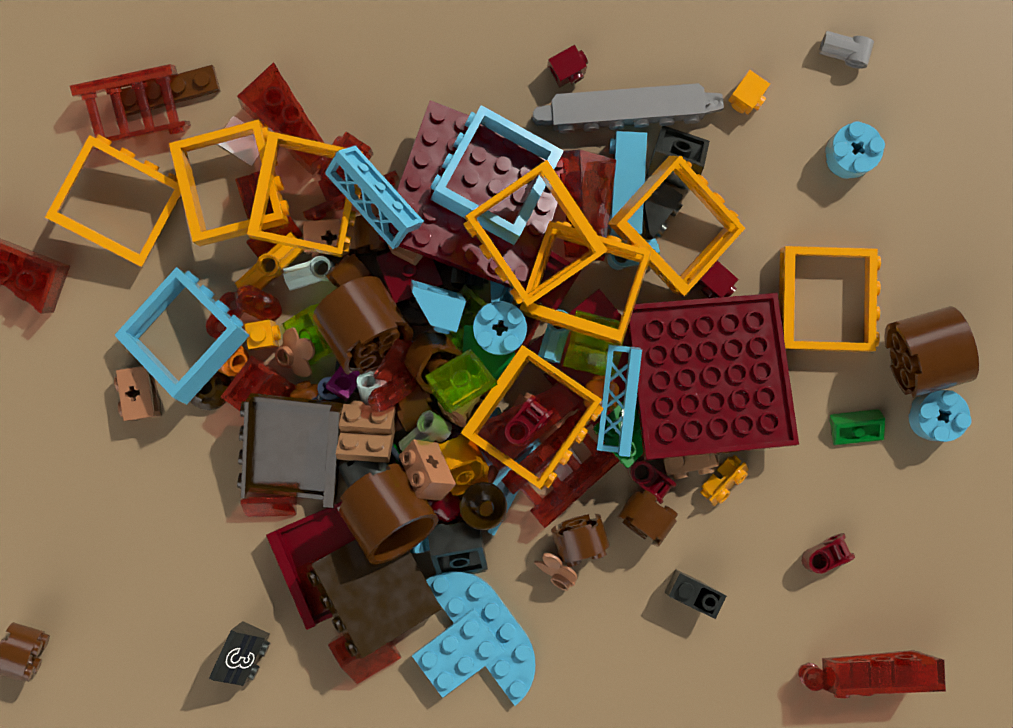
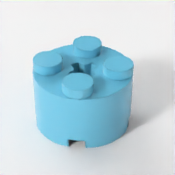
M859 121L850 123L842 127L828 141L825 148L827 165L835 175L841 178L861 177L876 167L881 161L885 142L878 131L872 126ZM853 149L856 150V155L852 153Z
M496 301L485 305L478 312L474 320L473 331L476 341L485 351L493 355H507L516 351L524 342L527 324L522 311L515 305L505 301ZM499 322H504V327L508 328L507 332H502V336H498L497 331L493 330V326H497Z
M940 390L916 397L911 404L912 407L909 414V423L912 430L918 436L930 441L948 442L955 440L963 435L972 421L966 401L959 394L950 390Z

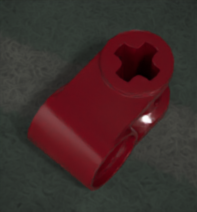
M535 395L528 398L505 427V436L513 446H525L554 415L552 410L548 411L536 401L537 397ZM515 427L525 429V436L520 440L511 438V431Z
M637 459L628 468L629 477L644 490L657 497V502L661 505L664 502L663 498L669 490L677 486L668 476L644 460ZM639 465H644L647 470L643 478H636L634 474L636 467Z
M840 533L807 549L803 553L801 561L807 570L822 574L855 559V555L849 551L844 540L846 538L845 534ZM819 554L821 562L817 567H813L812 559L815 555Z

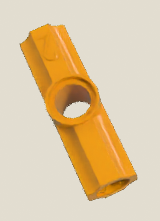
M292 232L286 235L287 237L297 238ZM280 244L275 245L267 254L261 255L257 263L235 282L237 288L251 300L274 278L281 276L284 272L283 269L293 262L304 249ZM273 259L276 264L275 269L268 273L266 263Z

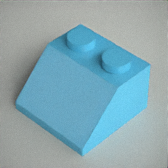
M411 280L412 293L430 325L435 326L434 330L444 334H449L450 331L457 332L466 302L463 295Z

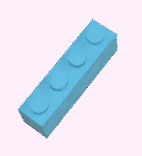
M617 131L615 139H610L609 154H614L613 164L608 166V179H612V189H607L606 203L611 204V212L606 214L605 229H610L609 235L620 237L607 223L645 183L647 133ZM643 204L627 221L640 235L642 234Z

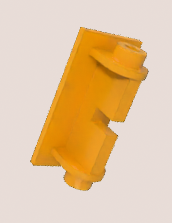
M735 455L731 458L728 457L717 469L723 475L721 480L713 474L701 486L703 489L700 493L706 499L711 496L709 500L713 506H716L718 502L720 504L723 503L731 493L729 490L735 484H741L748 475L747 471L749 469L746 463L743 462L739 465L742 461Z

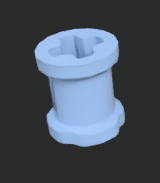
M331 377L323 378L317 388L319 395L326 400L339 399L340 397L333 393H326L328 389L325 387Z

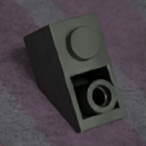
M664 181L643 203V217L646 235L649 240L653 239L655 235L660 238L668 227L664 222L669 215L675 217L683 206L680 203L683 195Z
M675 569L665 590L669 597L714 619L717 618L727 597L718 590Z

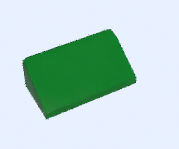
M879 409L830 415L833 445L884 440L885 417Z

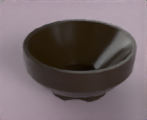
M217 371L209 380L212 384L211 392L206 395L198 392L190 402L195 407L203 410L220 408L231 396L232 382L229 376Z
M489 482L475 483L466 489L461 497L460 514L463 520L472 528L489 530L498 526L505 518L507 500L504 493L496 485ZM486 501L492 502L494 505L493 512L488 516H483L480 513L481 504Z

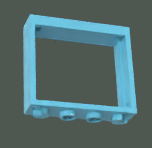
M481 105L477 113H470L465 123V126L468 127L466 133L460 132L453 145L457 148L454 155L450 153L447 155L442 165V168L446 169L442 177L438 174L430 187L434 190L430 200L463 218L479 207V205L451 191L446 186L480 124L537 156L548 160L553 169H555L563 150ZM538 175L513 224L488 210L476 219L482 228L514 245L529 220L546 184Z
M176 267L118 330L115 337L174 399L187 405L250 335L242 328L244 324L237 316L233 314L231 317L227 313L230 309L220 300L215 301L212 298L215 294L205 285L200 287L197 284L200 281L198 277L189 270L185 273ZM186 287L227 329L178 381L139 340V337Z

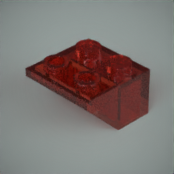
M251 355L221 398L240 411L242 401H246L250 393L290 397V393L296 387L293 382L259 357Z
M342 633L328 643V647L339 666L356 684L402 658L393 641L388 642L362 659L350 656L345 648L344 643L347 641Z

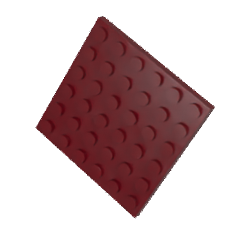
M430 100L397 192L424 222L419 229L407 233L398 247L513 289L507 280L502 282L494 269L498 266L492 257L488 260L479 248L482 243L477 235L472 237L464 226V223L467 222L466 219L430 200L434 192L430 187L437 174L441 177L446 169L442 168V165L449 153L454 155L457 148L453 145L460 132L465 134L468 130L465 123L469 117L467 114ZM480 124L446 188L480 206L546 160ZM564 152L554 169L563 184L573 157ZM537 177L488 211L513 224ZM545 186L529 220L514 245L484 229L525 291L549 221L553 220L558 204L547 186ZM388 223L389 232L395 237L399 231L392 223Z
M777 293L635 304L628 324L630 347L642 349L637 406L644 460L799 445Z

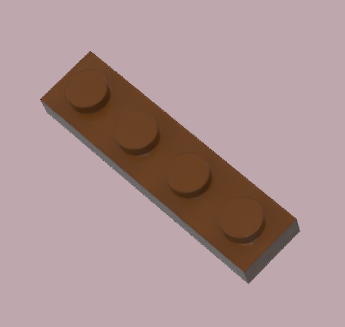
M209 65L116 90L115 92L121 115L127 117L220 92L221 90L215 67Z

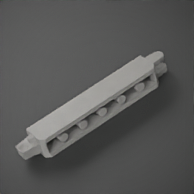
M699 83L556 94L552 99L551 105L536 107L532 114V120L537 126L553 125V131L559 130L561 134L572 133L574 129L582 128L586 132L597 131L599 127H609L610 130H618L624 128V125L644 128L648 127L649 123L669 126L673 125L674 121L695 124L700 122V119H703L707 114L722 111L724 104L722 94L704 92V87Z

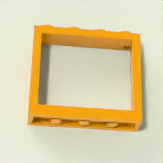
M259 119L169 143L192 242L200 247L246 235L250 219L206 230L187 152L254 134L262 164L269 130L268 126L264 127ZM275 170L269 194L274 213L265 215L262 230L288 224L287 215H290L289 205L286 200L282 199L281 191L284 190L283 181L280 175H276Z
M268 131L247 231L248 237L343 257L344 251L349 252L351 237L347 236L349 226L354 227L357 211L352 210L353 204L347 198L345 200L336 247L264 232L262 228L279 147L334 158L337 151L345 148ZM354 184L355 194L360 198L361 189L357 184Z
M99 134L96 138L89 135L45 218L143 267L181 197L177 176L168 173L167 176L159 173L160 167L145 160L144 164L135 160L136 154L123 147L118 151L110 146L112 141ZM94 147L174 189L140 254L59 213Z
M668 156L607 224L626 244L638 243L641 247L651 251L648 267L673 293L685 296L746 228L739 222L740 220L737 218L739 215L732 210H728L724 205L725 200L718 193L712 192L708 188V181L691 169L692 164L690 161H686L682 156ZM672 171L724 226L681 276L627 222Z
M548 160L542 162L464 216L467 221L464 223L465 228L472 237L477 235L482 243L479 246L480 250L488 260L492 257L498 266L494 269L502 282L506 280L513 288L509 292L518 305L522 302L525 306H529L608 251ZM540 175L589 251L527 293L476 218Z
M549 221L526 288L527 293L540 285L556 237L586 246L570 223L565 221L563 223ZM607 235L606 238L598 236L608 250L606 253L639 262L618 329L547 308L534 302L529 306L521 303L520 311H522L524 316L621 346L650 261L651 251L641 247L638 243H632V245L621 243L622 240L615 236Z
M785 246L780 249L779 308L786 350L876 351V347L879 346L880 334L876 331L877 321L880 319V307L877 306V296H879L881 291L880 281H877V271L881 267V257L878 256V249ZM795 256L865 258L864 343L794 341Z
M522 345L466 424L461 434L542 490L544 486L549 488L558 476L554 473L560 464L565 466L573 454L570 451L575 442L580 444L589 431L585 428L589 421L592 419L595 422L604 409L601 407L603 401ZM528 361L591 403L539 478L477 435Z

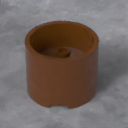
M373 276L357 278L336 288L319 303L313 313L315 325L342 369L348 375L352 371H359L361 375L387 364L395 358L393 354L402 345H409L414 334L413 329L382 281Z
M949 306L889 323L886 326L884 334L885 347L887 349L890 348V358L893 365H890V368L898 386L905 395L911 394L915 398L968 383L977 378L979 373L977 345L968 322L957 308Z
M390 464L386 467V471L372 475L371 472L353 483L340 497L343 502L341 506L337 507V510L372 564L388 562L405 554L421 543L438 523V517L428 501L417 498L402 464Z

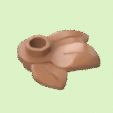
M295 328L287 329L283 334V344L276 350V361L281 367L292 368L297 376H310L312 369L308 360L313 358L315 346L307 338L299 339Z
M544 553L542 556L543 561L537 560L534 562L544 573L551 575V582L562 590L568 591L570 587L575 585L578 579L575 571L568 566H563L562 561L553 554Z

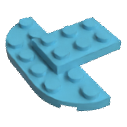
M458 571L442 572V574H435L427 578L426 581L436 600L453 621V624L412 654L416 663L442 698L486 666L505 694L516 706L528 693L535 675L534 649L526 632L495 590L482 578L471 573Z

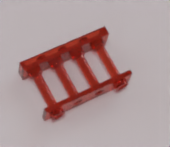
M168 64L70 85L72 96L81 97L82 100H85L95 138L98 134L105 137L95 99L98 98L97 93L105 91L107 95H110L120 132L119 135L105 137L112 141V143L169 131L170 135L185 132L184 127L191 126L190 121H179L170 86V82H172L171 77L178 76L175 65ZM156 81V84L160 85L169 124L155 127L145 91L147 82ZM131 86L132 90H135L145 128L130 132L120 95L122 93L121 88Z
M577 411L574 415L568 417L564 424L519 464L534 475L538 472L542 474L547 464L553 459L583 415ZM589 422L585 428L587 429L591 423ZM588 433L582 440V443L592 455L582 464L572 455L566 464L573 472L563 481L556 477L551 485L554 489L543 499L529 485L528 480L512 469L501 479L513 495L520 489L535 505L530 511L544 528L550 525L620 461L613 452L597 450V443Z

